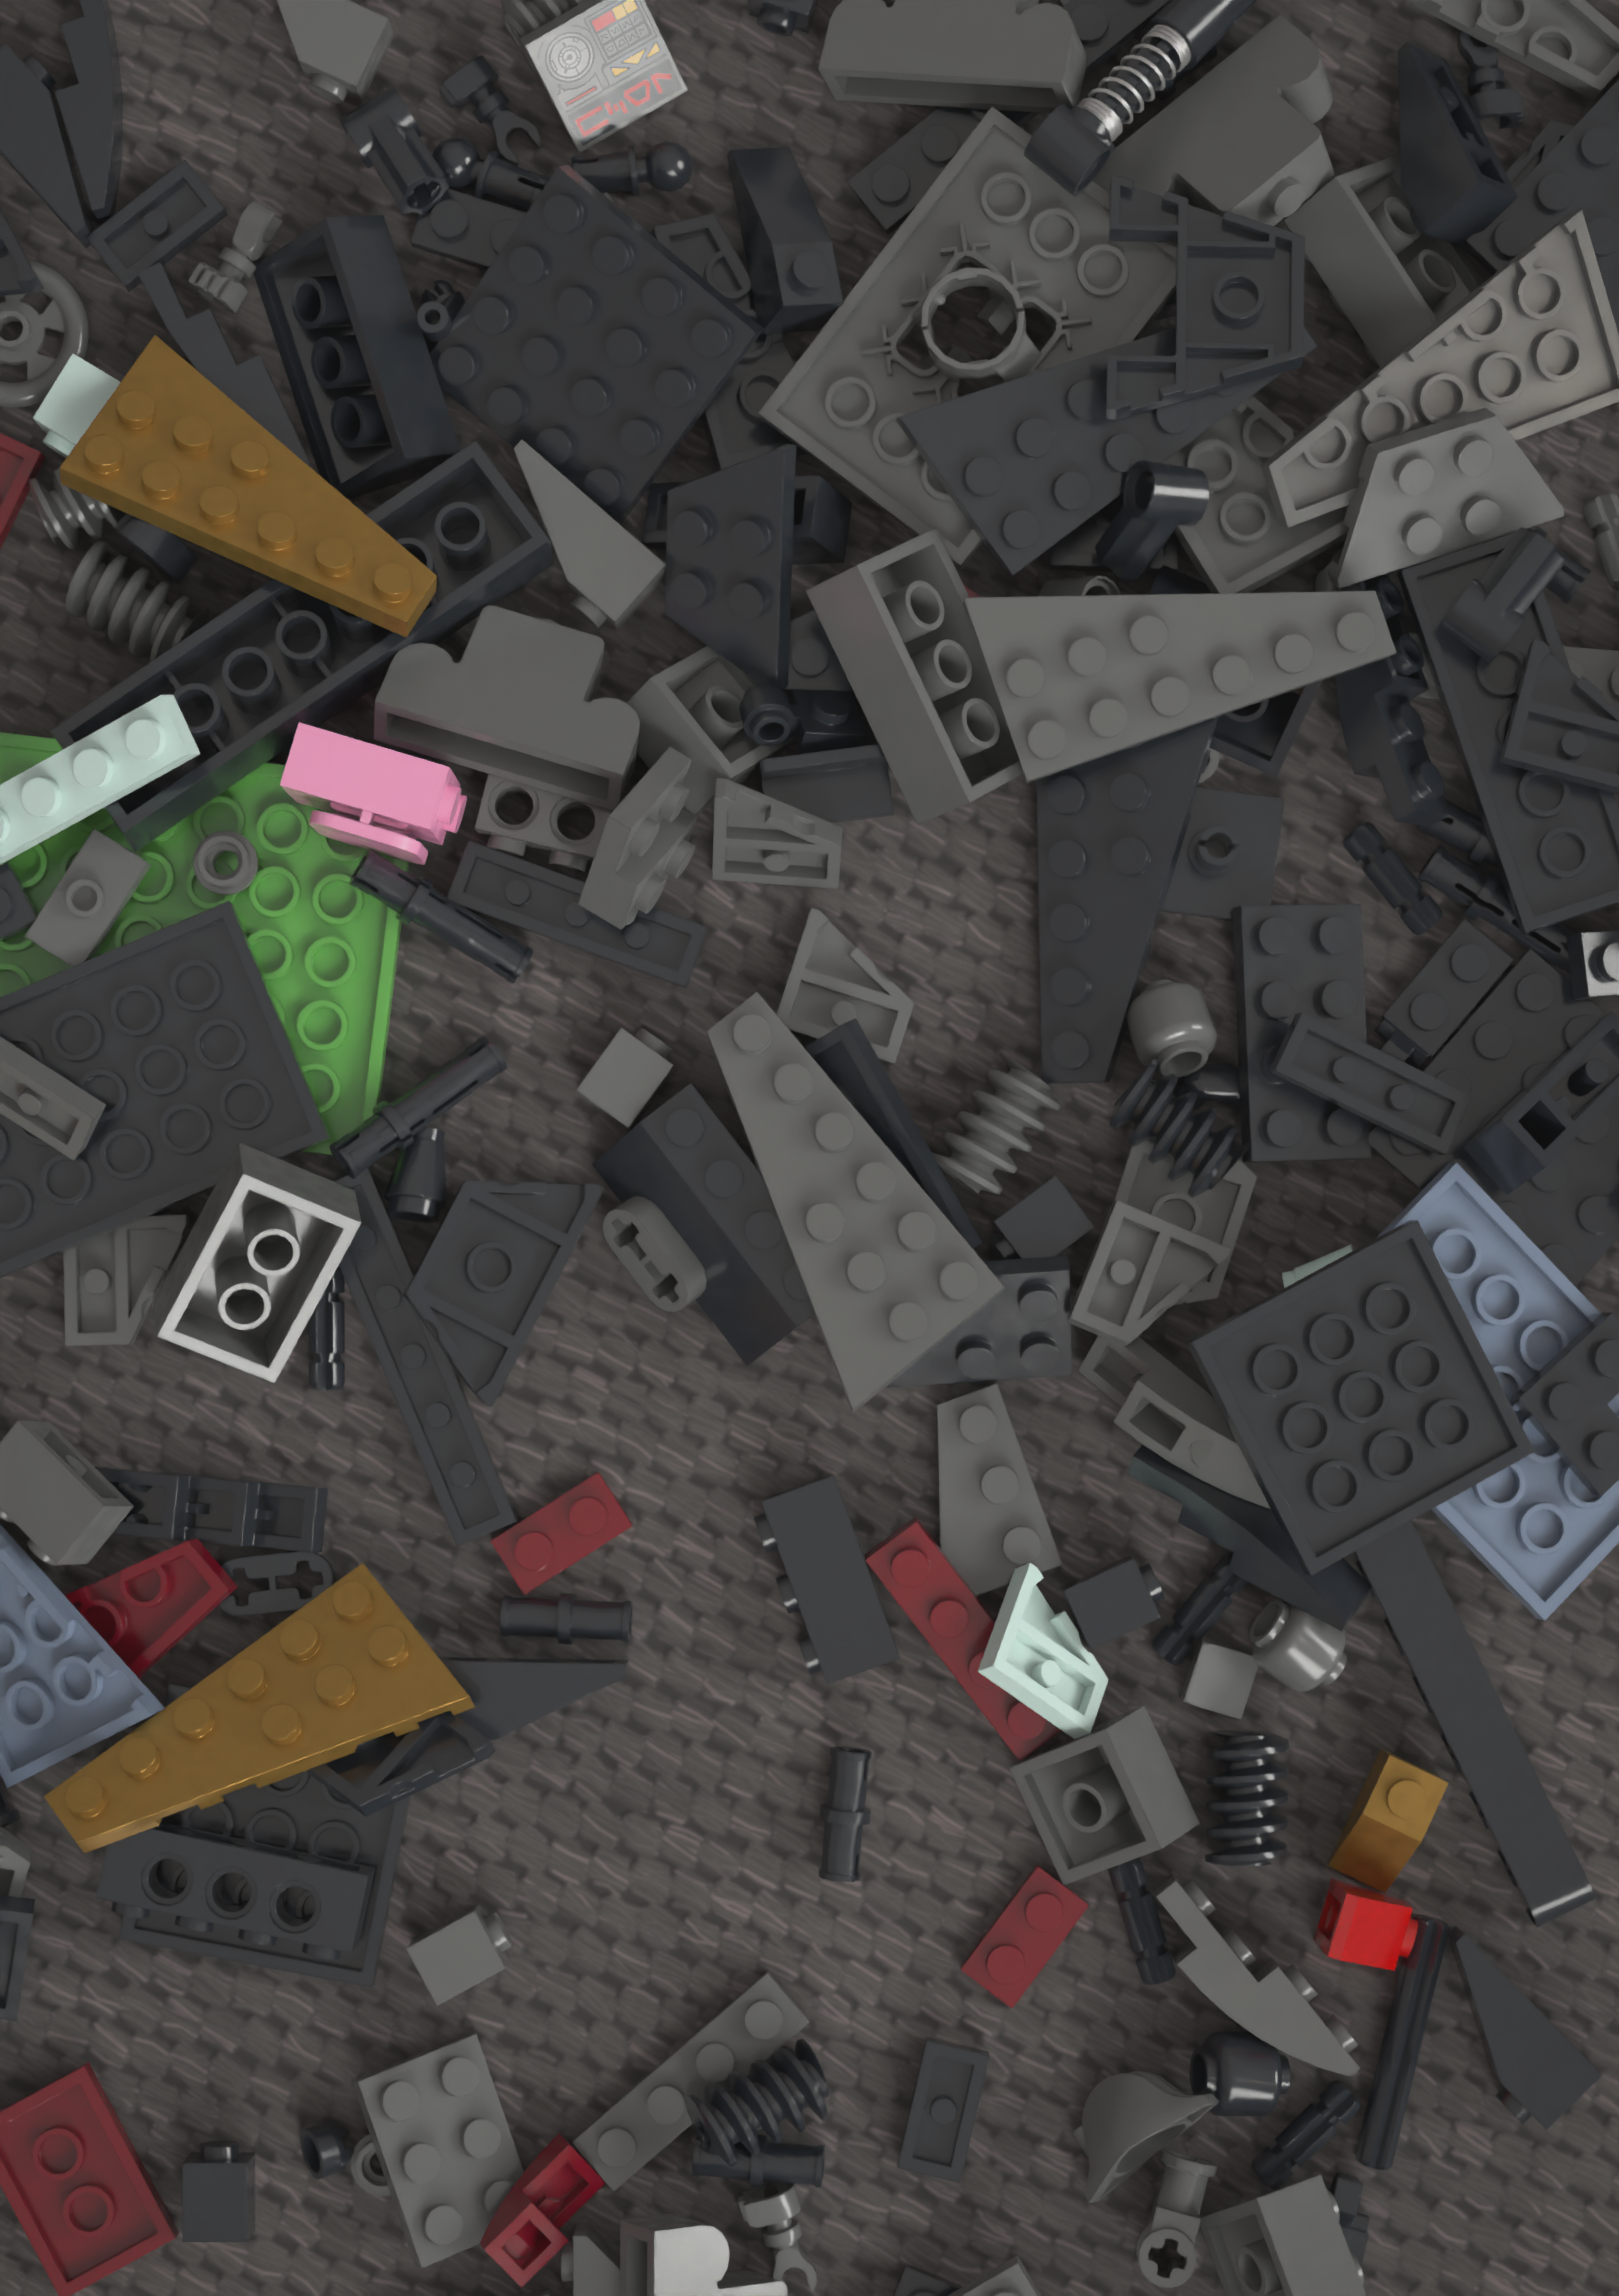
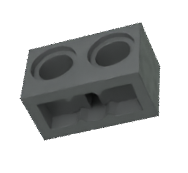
M488 774L475 829L479 835L489 837L487 847L508 855L523 857L526 847L550 852L549 864L568 870L585 872L587 863L593 862L608 816L613 811ZM521 793L533 800V811L530 817L525 822L517 825L503 822L499 817L501 802L511 794ZM577 808L588 810L595 816V826L589 836L581 840H571L561 834L560 823L567 812Z

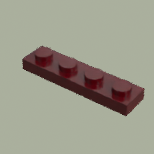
M916 1517L864 1555L865 1561L1019 1761L1061 1731V1729L978 1672L996 1621Z

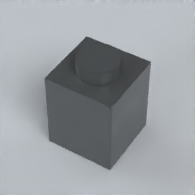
M640 1027L635 1036L621 1028L577 1088V1092L631 1130L674 1072V1065L665 1059L672 1049L642 1027Z
M477 1904L412 1940L406 1950L438 2006L505 1969L510 1961L505 1950L511 1948L513 1943L499 1915L493 1912L486 1916L480 1904Z

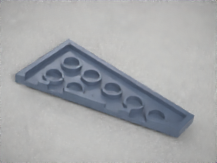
M0 1524V1775L8 1788L165 1709V1707Z

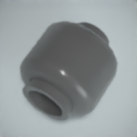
M1165 979L1157 980L1146 985L1129 1006L1126 1016V1027L1137 1058L1145 1068L1156 1058L1159 1060L1155 1070L1156 1073H1161L1163 1076L1174 1073L1177 1077H1183L1196 1072L1204 1066L1209 1054L1216 1045L1217 1031L1206 1001L1196 987L1183 982H1173Z
M1275 1599L1269 1602L1260 1611L1251 1626L1249 1639L1253 1643L1252 1656L1254 1661L1261 1669L1291 1690L1307 1692L1316 1688L1319 1684L1329 1685L1339 1677L1346 1665L1347 1655L1343 1652L1346 1645L1345 1629L1340 1631L1284 1600Z

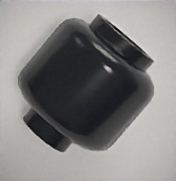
M1221 2031L1211 2033L1203 2042L1202 2048H1196L1193 2051L1190 2060V2085L1193 2095L1213 2094L1219 2103L1209 2112L1215 2116H1266L1277 2105L1280 2094H1285L1289 2089L1291 2073L1287 2057L1280 2055L1277 2048L1256 2037L1251 2032Z

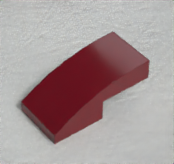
M559 2133L541 2151L511 2188L494 2214L479 2244L522 2288L569 2241L559 2229L606 2182Z

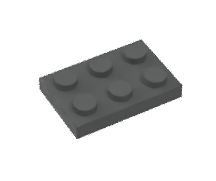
M471 2033L352 2081L415 2267L419 2268L427 2267L478 2245L497 2209L524 2173L477 2034Z

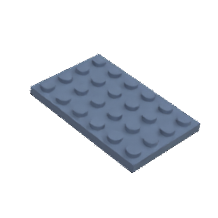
M1457 1162L1448 1163L1378 1237L1409 1220H1418L1535 1452L1431 1510L1536 1619L1545 1621L1619 1543V1480L1602 1496L1592 1495L1513 1402L1511 1397L1600 1316L1601 1313ZM1618 1393L1607 1405L1619 1418Z

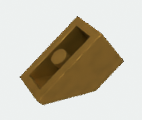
M1380 1748L1327 1866L1386 1893L1422 1842L1449 1783L1438 1775Z

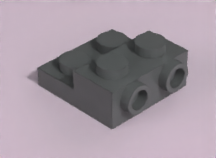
M669 747L608 816L578 905L622 930L625 925L635 920L638 910L645 914L650 912L663 892L668 875L677 879L683 873L696 848L694 844L689 842V838L698 816L683 808L690 793V788L684 786L683 783L692 759Z

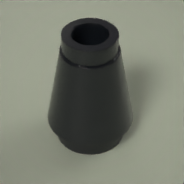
M424 1126L422 1130L413 1135L414 1141L403 1150L400 1149L384 1194V1198L389 1201L388 1215L397 1219L418 1223L438 1222L440 1209L447 1207L444 1131Z

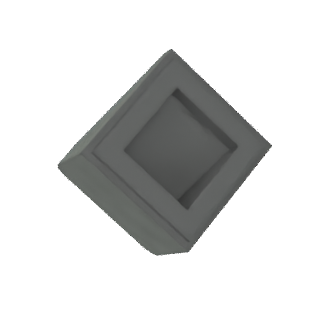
M1201 1639L1198 1641L1180 1700L1241 1720L1258 1665L1252 1655Z

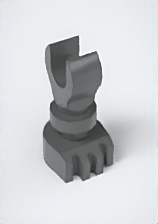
M257 201L250 203L239 219L237 229L232 238L231 249L224 247L217 257L221 262L218 270L204 262H200L188 280L192 288L211 302L215 297L223 303L222 309L235 315L249 293L240 283L242 278H251L256 270V266L252 262L259 259L271 247L281 230L283 221L274 216L275 211Z
M774 2183L779 2193L764 2198L765 2186L743 2192V2195L738 2197L743 2220L747 2221L749 2226L760 2228L766 2226L761 2233L766 2247L773 2248L775 2260L772 2268V2278L783 2281L782 2276L786 2270L795 2267L802 2269L807 2276L808 2285L813 2293L817 2284L816 2267L812 2259L800 2248L798 2239L802 2236L798 2220L791 2219L801 2210L795 2184Z

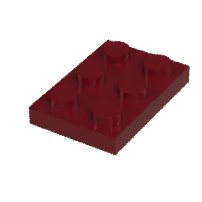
M89 2062L0 2110V2186L58 2296H71L178 2236L179 2231Z

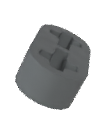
M634 1196L608 1212L603 1222V1231L607 1243L648 1298L657 1307L665 1311L676 1312L702 1295L706 1289L707 1282L705 1269L659 1207L645 1197ZM632 1224H634L639 1231L638 1234L633 1229ZM671 1274L676 1278L678 1284L672 1280Z

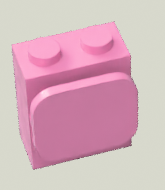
M300 722L298 723L280 782V786L296 802L332 813L312 810L308 823L317 833L346 844L367 850L373 849L377 853L420 865H425L428 851L416 839L419 838L443 845L447 831L457 833L467 802V796L461 795V784L448 766Z

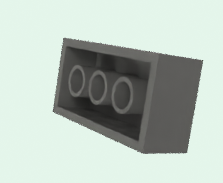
M937 528L806 590L917 825L966 805L1023 774L964 603V598H969L968 593Z

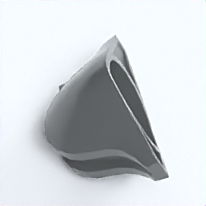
M1144 2071L1120 2073L1109 2076L1099 2082L1090 2092L1085 2102L1082 2125L1073 2132L1074 2137L1089 2158V2172L1085 2187V2195L1088 2202L1100 2201L1156 2156L1170 2142L1196 2123L1219 2103L1215 2096L1210 2093L1204 2095L1188 2094L1178 2090L1159 2075Z

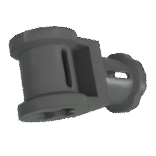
M1164 2149L1162 2150L1160 2160L1165 2164L1159 2193L1157 2199L1154 2200L1148 2226L1141 2232L1137 2240L1136 2254L1142 2274L1149 2282L1162 2288H1174L1184 2284L1195 2270L1197 2254L1194 2245L1201 2221L1200 2209L1209 2177L1216 2176L1219 2166L1202 2158ZM1166 2239H1173L1177 2252L1183 2256L1181 2261L1171 2259L1167 2269L1158 2268L1155 2255L1149 2252L1151 2247L1162 2248Z

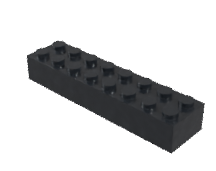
M474 441L367 514L372 521L437 575L436 593L407 638L276 579H272L50 730L63 750L160 695H174L200 755L104 807L107 814L135 852L291 746L299 722L317 728L381 684L398 651L408 645L417 643L439 644L480 616L484 607L496 605L554 565L550 539L477 441Z

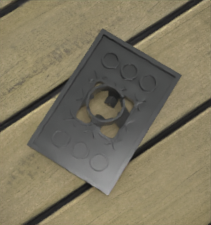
M993 107L990 108L858 281L842 305L836 310L758 413L761 419L916 536L937 528L953 564L961 570L983 541L895 419L899 416L958 398L959 392L967 380L983 381L997 376L1001 383H1005L1138 340L1176 290V243L1109 241L1110 194L1092 181L1076 197L1071 195L1024 156V151L1032 136ZM966 262L974 263V264H976V265H978V266L980 267V268H968V267H966V268L957 270L959 266H961L962 264H964V263H966ZM967 286L988 287L990 299L977 317L1000 335L1006 331L1015 319L1017 331L1010 345L1005 346L1003 352L996 358L973 361L965 351L954 347L945 356L936 346L934 329L931 324L932 317L938 305H943L946 297L953 291ZM1025 308L1038 310L1056 325L1054 334L1040 352L1026 334ZM921 323L923 336L930 357L934 362V365L926 370L915 367L898 353L900 343L913 326Z

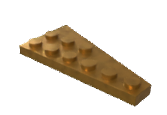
M156 335L151 339L60 466L62 485L407 638L436 593V574Z
M362 1563L177 1698L165 1709L158 1712L50 1791L44 1798L84 1853L159 1826L162 1818L195 1805H198L201 1810L223 1802V1795L254 1783L258 1788L355 1753L357 1745L391 1732H394L397 1737L419 1729L418 1722L450 1710L453 1715L475 1708L470 1696Z

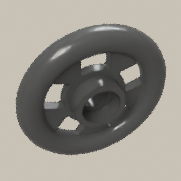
M31 260L29 261L44 287L40 291L46 294L52 301L43 314L40 315L33 307L21 302L25 294L4 296L5 302L0 303V407L22 408L42 403L71 355L75 354L84 360L88 348V317L77 291L61 274L46 265ZM10 322H19L23 326L20 337L13 341L4 340L2 338V330L5 325ZM46 330L64 334L63 344L56 359L39 354L45 342ZM27 362V381L14 383L1 381L2 363L19 365Z

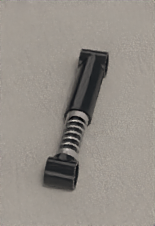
M1170 0L1147 24L1146 35L1142 38L1141 44L1135 45L1131 49V54L1124 56L1120 61V66L1114 67L1110 71L1109 77L1103 78L1099 82V87L1092 89L1088 94V98H1084L1076 107L1068 108L1064 104L1058 106L1043 121L1027 144L1024 156L1075 197L1079 195L1096 178L1109 160L1115 146L1112 142L1122 133V123L1130 124L1133 121V112L1141 113L1144 110L1143 101H1152L1155 98L1154 90L1159 91L1165 88V79H1174L1176 72L1181 70H1191L1257 0Z

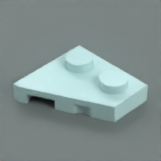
M1028 1563L1014 1570L978 1672L1066 1734L1076 1739L1091 1733L1109 1679L1093 1654L1088 1652L1081 1644L1079 1632L1067 1613L1064 1611L1056 1615L1054 1614L1036 1585L1044 1577L1036 1566Z

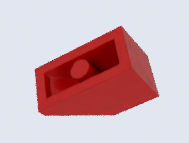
M1331 1878L1313 1940L1327 1957L1395 1971L1398 1957L1403 1956L1407 1958L1413 1948L1418 1929V1920L1410 1918L1413 1907L1404 1900Z

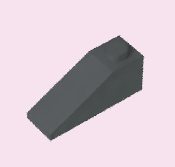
M521 440L515 446L514 452L568 586L576 595L570 602L571 606L594 627L599 629L606 621L615 630L619 631L665 579L666 564L525 441Z

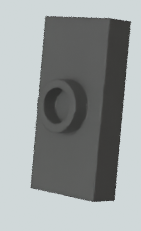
M94 829L25 937L72 967L92 959L148 872L151 864Z

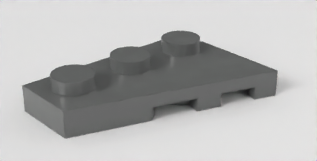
M996 1383L938 1404L940 1549L977 1596L1010 1584L1014 1570L1028 1563L1036 1566L1040 1573L1063 1565L998 1384Z

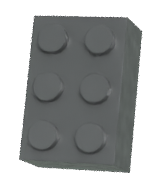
M238 1142L154 1301L157 1337L275 1383L362 1223L355 1190Z

